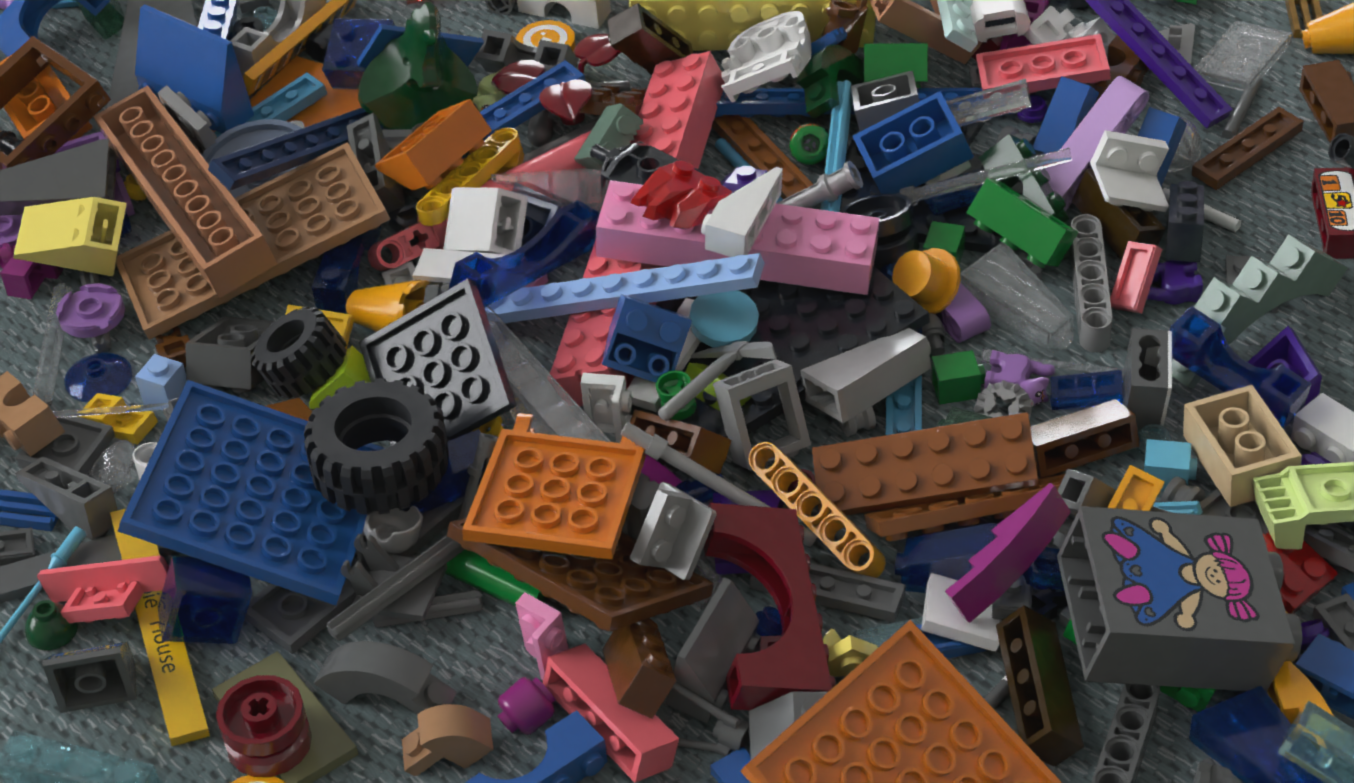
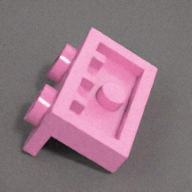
M524 593L515 603L519 624L522 630L525 649L537 659L540 677L543 680L548 657L569 649L562 614L553 607Z

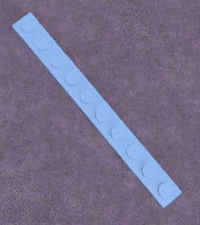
M760 253L737 255L722 259L704 260L681 265L675 264L668 267L643 269L594 278H582L574 281L533 287H521L519 289L499 292L495 291L494 293L481 294L480 297L489 324L497 325L616 308L621 294L652 303L757 288L765 262Z

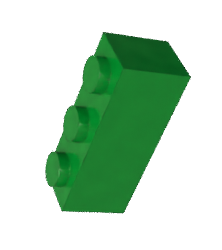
M986 178L966 212L976 219L974 224L978 228L988 233L995 231L1002 236L1000 242L1016 251L1021 248L1028 253L1027 260L1041 268H1044L1045 265L1058 267L1079 233L1001 181Z

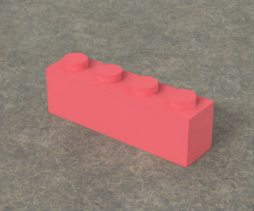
M586 644L548 657L543 678L545 687L569 715L577 710L605 739L607 754L634 783L672 767L679 738L656 714L651 719L618 704L607 665Z

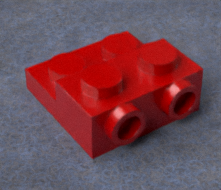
M1269 532L1266 535L1263 534L1268 552H1276L1281 557L1283 563V583L1280 594L1285 611L1295 614L1331 583L1338 575V572L1304 540L1302 549H1281L1275 547Z

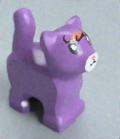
M992 350L990 357L991 370L986 372L984 389L987 388L989 383L995 384L1005 380L1013 384L1018 383L1028 393L1032 406L1048 402L1046 387L1049 379L1045 377L1055 373L1053 365L1030 360L1023 354H1005ZM1032 373L1039 376H1043L1040 378L1030 379V375Z

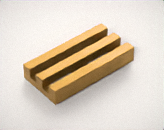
M1285 0L1293 38H1302V30L1300 29L1295 4H1300L1305 30H1307V23L1311 21L1308 4L1311 5L1315 20L1323 16L1319 0Z

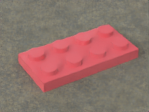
M1101 34L976 54L984 100L992 98L1001 99L1010 95L1032 94L1041 90L1057 88L1061 76L1083 84H1095L1111 79L1110 67Z

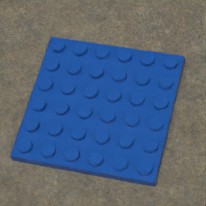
M187 380L124 512L118 532L336 606L346 577L341 573V567L346 560L350 562L351 566L356 552L354 541L359 533H363L367 515L357 513L356 509H351L350 512L337 506V502L332 504L316 489L311 476L304 443V430L309 421ZM369 443L357 450L377 451L385 448Z

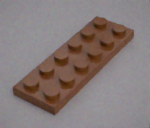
M1028 412L812 447L816 486L845 515L1039 485ZM818 504V512H820L822 504Z
M1066 473L1038 478L1039 485L864 514L866 527L878 536L885 537L886 541H896L907 538V532L921 529L923 534L940 532L944 530L943 524L958 522V526L974 525L980 523L979 517L992 514L994 519L1007 518L1049 483H1052L1058 491Z

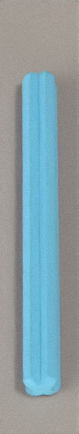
M848 80L837 82L839 105L832 108L825 165V173L828 175L843 168L846 160L852 105L851 82ZM842 194L834 202H828L827 200L822 202L820 210L840 212Z

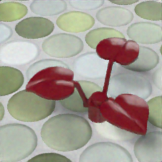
M605 33L590 35L582 39L574 49L575 56L581 59L578 70L583 74L587 63L598 67L609 63L621 53L611 46L608 34ZM533 60L517 61L501 69L493 77L491 84L500 92L510 94L543 74L545 67L540 62ZM571 80L566 83L561 82L560 85L546 87L540 93L539 99L542 106L559 116L564 125L571 126L584 120L585 113L579 112L591 98L593 90L586 81Z

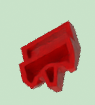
M675 161L659 167L632 198L631 204L638 207H647L642 217L653 221L667 218L670 220L669 225L673 228L690 229L702 224L708 211L714 209L718 202L729 196L732 191L722 186L718 179L705 176L695 170L692 164L685 161Z

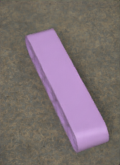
M1118 76L1111 82L1045 169L1050 175L1051 180L1048 183L1052 190L1057 191L1066 203V207L1063 208L1065 211L1072 203L1073 196L1085 170L1092 169L1090 161L1104 131L1125 134L1149 100L1148 91L1123 76Z

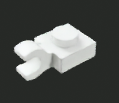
M1065 9L1053 19L1047 12L1033 23L1024 35L1033 45L1064 40L1068 36L1064 29L1075 16L1068 9Z

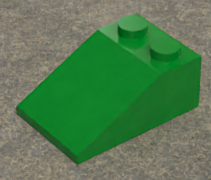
M928 43L864 44V82L913 70L917 88H921V83H927Z

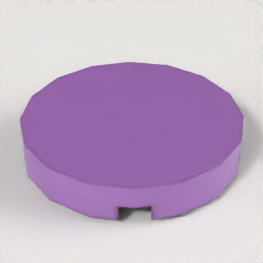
M101 283L83 285L79 287L80 291L74 294L70 291L58 303L56 314L62 330L71 336L79 338L96 337L109 332L119 324L125 312L123 299L117 293V290L112 286Z

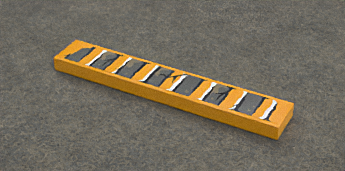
M331 0L248 69L243 75L248 96L305 49L306 42L325 24L334 25L355 6L357 0Z

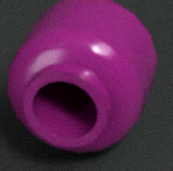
M522 677L499 696L498 705L502 712L497 717L512 734L518 729L525 735H531L554 715L552 703L556 699L537 677L532 681L529 678Z

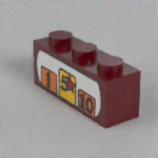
M1349 167L1314 168L1311 197L1323 252L1334 259H1353L1354 169Z

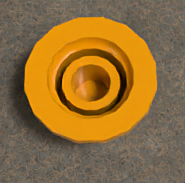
M944 249L912 250L901 256L895 264L892 281L925 310L936 314L949 306L956 296L961 281L960 267L956 258Z

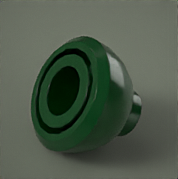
M42 600L33 607L26 620L25 634L27 641L31 646L39 650L60 648L73 639L78 629V622L69 623L62 617L60 612L64 605L50 600Z

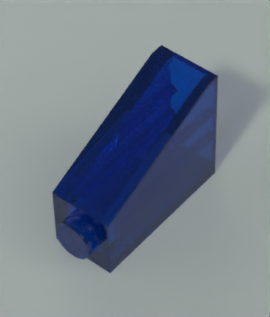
M988 523L907 538L904 553H897L895 575L901 576V584H905V591L926 593L927 582L931 573L959 580L973 569L968 560L996 538L991 530L998 524Z

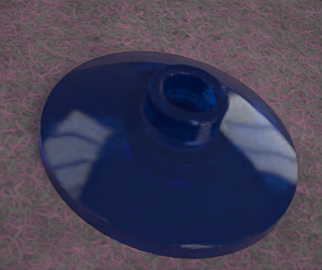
M96 353L74 363L65 375L64 385L67 393L72 398L81 402H89L97 393L117 396L131 382L132 368L130 363L118 354Z

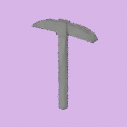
M735 341L729 345L710 348L692 354L691 358L718 359L659 409L658 414L660 418L665 421L670 420L735 360H740L743 357L777 359L773 344L771 342L748 343V341Z

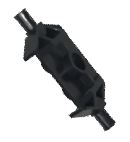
M642 141L620 148L614 147L612 150L595 144L590 150L591 157L604 162L600 173L602 188L605 187L606 180L644 185L659 167L680 161Z

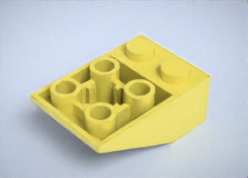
M88 197L24 207L13 258L113 277L127 203L98 197Z

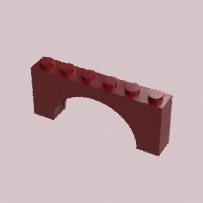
M710 503L708 507L715 510L717 515L704 544L705 556L732 562L757 578L775 601L782 623V637L770 647L753 653H736L726 676L731 709L752 710L791 692H829L835 687V678L833 675H830L828 669L829 649L827 644H823L821 634L823 620L821 614L817 613L816 586L810 580V557L804 551V527L799 525L796 509Z

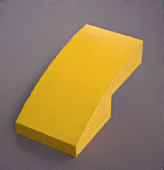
M97 393L76 415L77 417L112 426L115 438L133 444H139L158 423L153 411L129 408L122 397Z

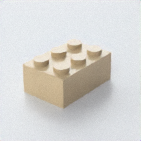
M1253 385L1184 404L1183 436L1188 443H1191L1192 450L1230 507L1255 500L1254 477L1280 473L1288 466L1301 465L1302 455Z

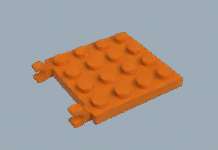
M518 413L513 430L502 429L462 528L463 540L612 560L646 458L645 449L622 436L620 443L534 433L535 430L530 428L533 414Z

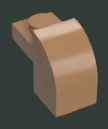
M456 704L438 705L421 711L417 714L418 728L402 739L404 771L413 776H418L442 758L463 768H468L494 750L490 718L474 709Z

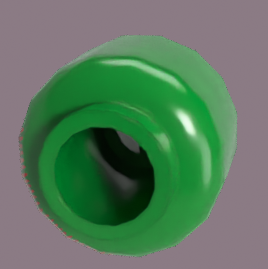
M807 123L799 126L790 138L789 148L791 155L797 162L803 165L812 166L819 164L827 157L829 134L823 127L817 124ZM807 139H811L809 143H804ZM813 142L816 143L815 149L812 147ZM804 147H809L811 151L805 150Z

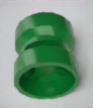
M673 370L662 374L657 379L656 390L658 397L661 399V407L691 382L687 373ZM695 398L671 419L678 421L690 417L697 407Z

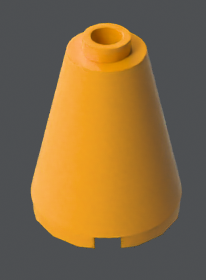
M1354 2L1308 22L1307 30H1302L1305 49L1311 48L1312 54H1354Z
M413 280L354 290L346 301V312L354 317V323L377 332L423 305L425 287L431 282L427 280Z

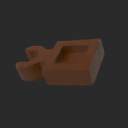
M176 326L173 328L171 335L162 336L160 334L156 336L157 345L155 347L157 354L181 362L185 368L186 343L190 341L188 335L182 336L180 328Z

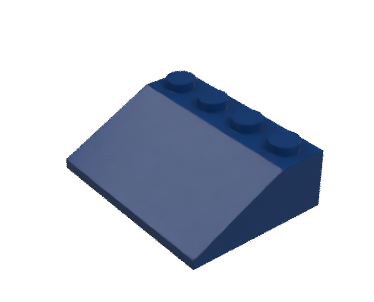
M145 4L140 7L135 66L139 90L148 85L158 99L157 93L166 85L175 93L180 91L190 101L191 108L195 112L200 110L208 117L212 123L209 128L222 134L233 127L246 123L254 116L231 41Z

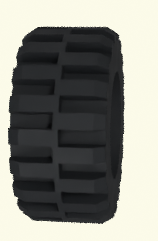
M385 378L375 379V382L365 383V380L355 382V386L349 388L343 386L337 389L334 396L328 395L320 402L319 408L314 409L308 418L309 422L304 430V443L309 468L316 489L332 504L337 502V506L349 512L351 509H356L357 513L369 515L370 511H378L380 515L390 513L389 510L395 508L403 510L410 507L411 502L415 500L420 502L426 498L428 490L433 491L442 481L441 477L445 475L448 468L449 450L444 417L441 409L437 406V402L429 394H425L421 388L413 384L408 387L407 383L394 379V382H387ZM378 441L398 442L388 448L377 451L357 450L366 444Z

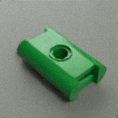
M465 549L447 562L448 568L445 574L515 607L516 601L524 593L543 603L548 599V597L541 594L540 590L526 582L516 580L513 574L501 567L489 564L487 559L473 551Z

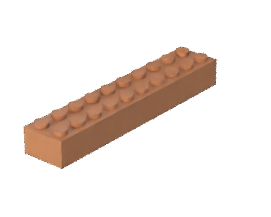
M148 85L93 116L104 137L112 143L120 161L219 299L228 293L236 291L240 286L255 277L265 274L269 269L278 264L261 232L229 190L208 170L209 164Z

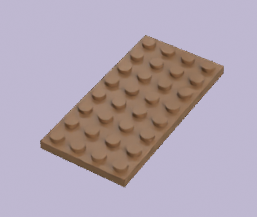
M348 142L235 198L265 238L278 264L269 269L265 274L255 277L240 286L236 291L228 293L220 299L171 230L117 256V267L148 339L150 340L160 334H165L170 329L188 320L195 319L202 313L218 305L225 304L232 298L248 290L255 289L262 283L278 275L285 274L292 268L308 260L315 259L322 253L338 245L345 244L352 238L389 221L390 217Z

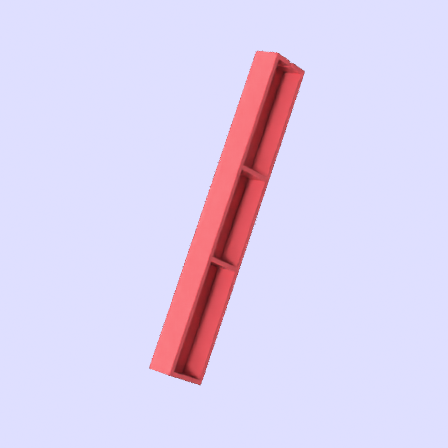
M710 51L690 54L687 57L672 61L666 60L655 65L638 114L643 119L644 124L640 125V130H636L637 135H633L634 140H631L630 144L639 141L645 142L699 169L718 108L716 103L720 101L723 92L722 85L725 84L721 76L722 71ZM595 240L583 278H594L667 266L597 257ZM616 308L570 314L547 380L566 408L583 406L580 384L583 373L625 376L626 390L631 384L634 375L602 365L609 327Z

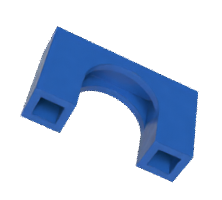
M14 0L0 14L1 51L9 57L32 36L38 39V28L43 17L55 4L63 0ZM111 0L77 1L96 16Z
M1061 76L1033 144L1034 150L1041 154L1040 160L1046 163L1052 161L1094 106L1099 95L1098 91L1089 85ZM1149 107L1138 136L1166 141L1169 150L1156 175L1160 186H1162L1187 123L1178 116Z

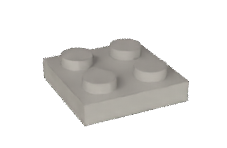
M167 85L157 93L163 106L199 152L203 154L208 147L215 143L217 136L209 128L212 125L211 121L202 111L195 112L191 108L190 101L180 91L175 93Z

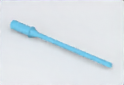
M76 526L73 528L57 551L51 554L48 569L61 568L67 565L68 559L87 535L83 529ZM40 581L36 583L0 631V644L43 588Z

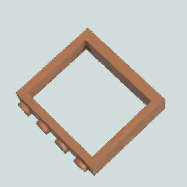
M870 0L878 22L921 43H928L929 47L963 64L967 63L983 43L978 41L977 46L970 53L946 39L937 0H930L935 13L910 0Z

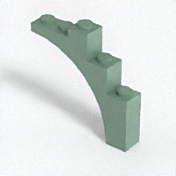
M1288 234L1270 263L1251 255L1232 285L1213 277L1194 306L1199 310L1198 314L1172 351V376L1185 386L1193 389L1213 362L1247 327L1270 310L1289 300L1312 294L1329 296L1348 268L1325 252Z

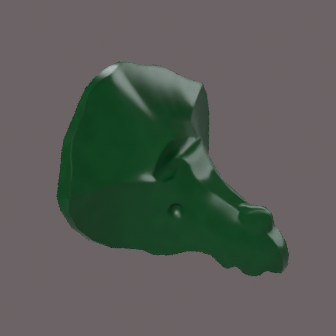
M425 2L421 8H416L412 11L410 19L406 21L403 35L387 43L383 51L369 63L358 86L360 106L369 114L374 113L380 125L387 130H412L415 125L426 122L436 112L468 99L473 101V98L478 95V86L473 74L465 63L450 50L444 37L441 35L440 14L437 7L431 2Z

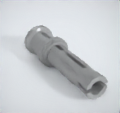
M851 161L844 163L843 168L829 175L826 173L820 175L817 183L776 204L812 208L826 200L834 202L838 200L839 195L853 188L856 190L862 188V178L856 166Z

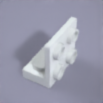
M1105 130L1090 161L1105 201L1115 206L1127 205L1138 207L1145 211L1166 212L1169 205L1156 176L1169 150L1166 141Z

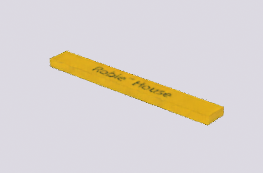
M126 509L110 512L122 560L160 555L156 544L118 532L120 521ZM170 589L144 592L135 606V611L171 746L209 737L208 725Z

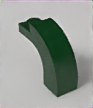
M837 44L828 45L811 55L807 65L799 76L796 77V83L804 89L806 113L815 119L839 105L838 81L844 82L848 80L851 82V86L865 83L862 60L847 48Z

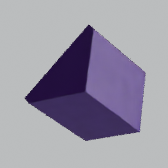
M1290 326L1283 329L1237 371L1244 386L1253 385L1270 410H1283V418L1295 416L1296 413L1314 400L1320 392L1322 375Z

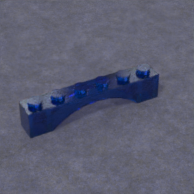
M579 200L566 205L555 213L536 236L513 253L503 257L488 258L475 252L455 262L449 289L468 278L476 282L484 308L592 250L596 240V225L600 213Z

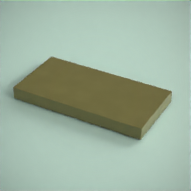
M278 651L212 689L214 698L218 703L231 687L242 680L257 675H275L289 680L299 689L312 733L310 749L302 762L288 772L276 775L277 778L282 779L285 783H313L359 755L357 746Z

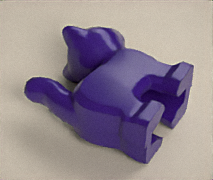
M1173 260L1164 263L1158 262L1152 284L1159 283L1160 288L1150 287L1147 300L1164 301L1171 305L1184 302H1198L1202 295L1203 281L1201 274H1194V271H1197V262Z

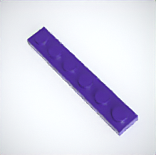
M1085 0L1206 129L1229 117L1233 109L1129 0Z

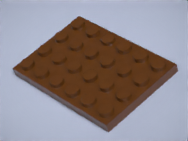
M466 518L449 522L447 536L460 543L462 548L479 554L487 559L489 564L501 567L513 574L516 580L530 584L540 590L541 594L545 597L557 600L567 606L569 611L586 617L596 623L598 628L605 631H616L618 628L659 614L668 613L671 610L686 605H692L695 602L712 596L714 583L693 572L689 580H683L665 568L639 565L629 559L637 540L622 532L613 559L610 560L463 540L462 528Z

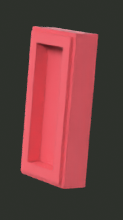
M1128 241L1110 296L1112 308L1142 314L1162 253L1160 247Z

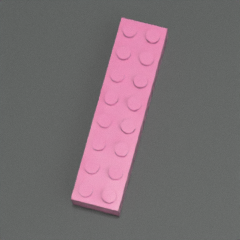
M618 181L609 182L596 225L597 257L667 267L675 264L681 265L729 257L705 250V234L701 233L702 224L690 229L673 228L669 225L670 220L667 218L653 221L642 217L647 207H638L631 204V201L643 185ZM775 204L748 254L760 253L765 262L760 280L868 295L877 249L880 218ZM714 209L709 210L708 214H712Z

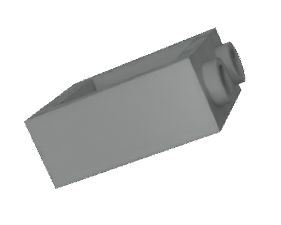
M775 359L713 383L725 432L728 439L732 440L730 451L734 463L753 471L748 460L752 447L739 400L775 386L778 387L789 435L770 443L779 448L789 458L798 455L800 449L811 445L791 365ZM771 457L766 462L765 468L769 465L768 462L775 460V457Z

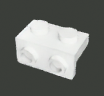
M583 373L580 384L586 431L615 433L616 443H620L622 439L620 434L626 423H630L632 415H629L632 406V391L626 390L625 376Z

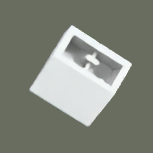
M454 187L451 192L443 250L520 256L528 196L501 188Z

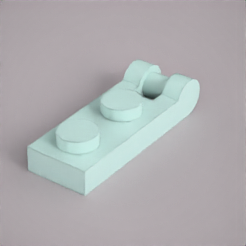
M937 0L945 38L971 53L978 44L970 10L972 0Z

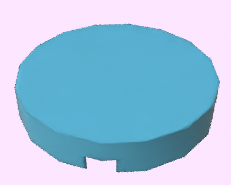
M739 290L697 296L691 304L689 318L692 320L690 327L692 333L699 341L713 348L729 345L735 341L749 342L756 333L759 313L752 299Z

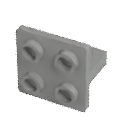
M661 482L629 559L639 565L665 568L679 578L689 580L716 518V511L673 485Z

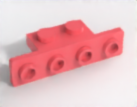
M161 555L41 570L37 575L38 580L52 602L67 601L60 613L69 623H90L95 620L129 617L144 592L174 589L177 584L171 569Z

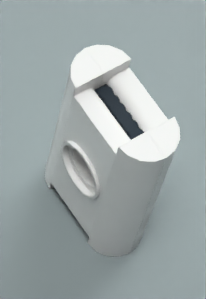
M972 0L970 7L977 40L980 42H987L988 38L1016 33L1018 36H1021L1030 28L1031 22L1024 0Z

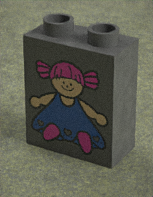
M1080 506L1057 558L1085 681L1267 692L1285 661H1294L1297 658L1302 644L1301 623L1297 615L1286 613L1280 594L1283 583V563L1278 553L1268 552L1258 519Z

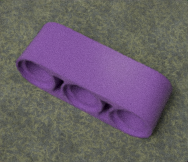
M961 282L951 304L941 312L936 313L941 319L945 331L957 343L979 335L991 327L987 310Z

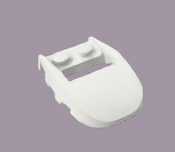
M800 11L782 13L753 25L734 39L727 50L730 58L723 59L721 64L725 70L721 72L722 79L725 82L722 85V89L730 101L735 102L740 93H751L758 89L760 85L769 81L779 82L790 73L793 78L799 76L811 59L810 32L803 13Z

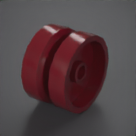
M257 675L238 682L227 690L220 700L216 714L217 722L230 763L241 773L252 777H273L288 772L302 762L310 749L312 733L299 689L289 680L275 675Z

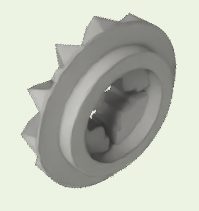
M1005 380L995 384L989 383L986 389L978 393L974 406L977 420L1003 416L1001 412L995 414L993 412L997 409V397L1005 404L1012 403L1008 407V415L1028 412L1029 418L1031 417L1032 405L1028 393L1018 383L1013 384Z

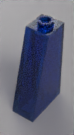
M1258 686L1192 715L1189 735L1192 743L1220 765L1230 769L1232 774L1244 783H1338L1262 686Z

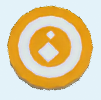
M544 20L528 24L516 36L517 41L531 47H538L540 40L569 45L573 52L576 47L574 31L569 25L560 21Z

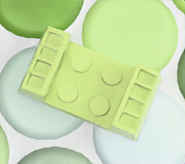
M1354 462L1288 466L1280 473L1253 478L1255 501L1276 548L1302 549L1306 525H1325L1328 523L1354 521Z

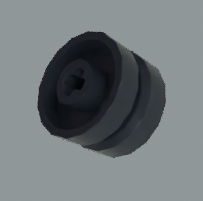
M878 194L867 196L851 202L840 211L841 213L880 218L877 249L873 266L896 263L906 252L919 249L916 226L912 224L914 221L912 202L905 195Z

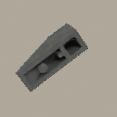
M372 113L348 125L349 145L387 213L405 206L402 184L381 173L374 166L390 152L377 116Z
M44 456L15 473L17 479L69 529L73 530L75 526L86 532V537L94 540L106 534L113 527L110 512L118 511L112 486Z

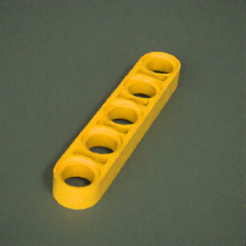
M502 128L492 133L485 140L483 146L470 153L461 165L452 170L439 184L418 201L416 210L420 223L425 226H433L444 222L448 218L451 192L454 187L480 188L521 149L518 131L514 128Z

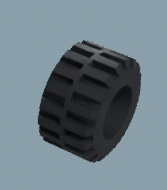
M303 307L283 315L261 334L258 342L252 349L251 360L252 365L277 395L288 399L291 397L297 398L322 386L329 377L336 373V369L344 361L343 358L347 352L345 348L347 344L321 310L316 307Z

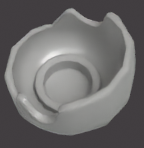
M411 506L408 511L395 508L389 510L390 513L379 515L378 511H372L367 515L363 530L365 538L368 539L369 535L375 537L379 545L387 553H402L416 544L423 519L416 506Z

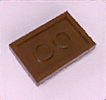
M602 84L601 88H593L591 98L579 113L601 115L606 106L620 103L638 116L647 88L632 87L631 91L620 90V85Z

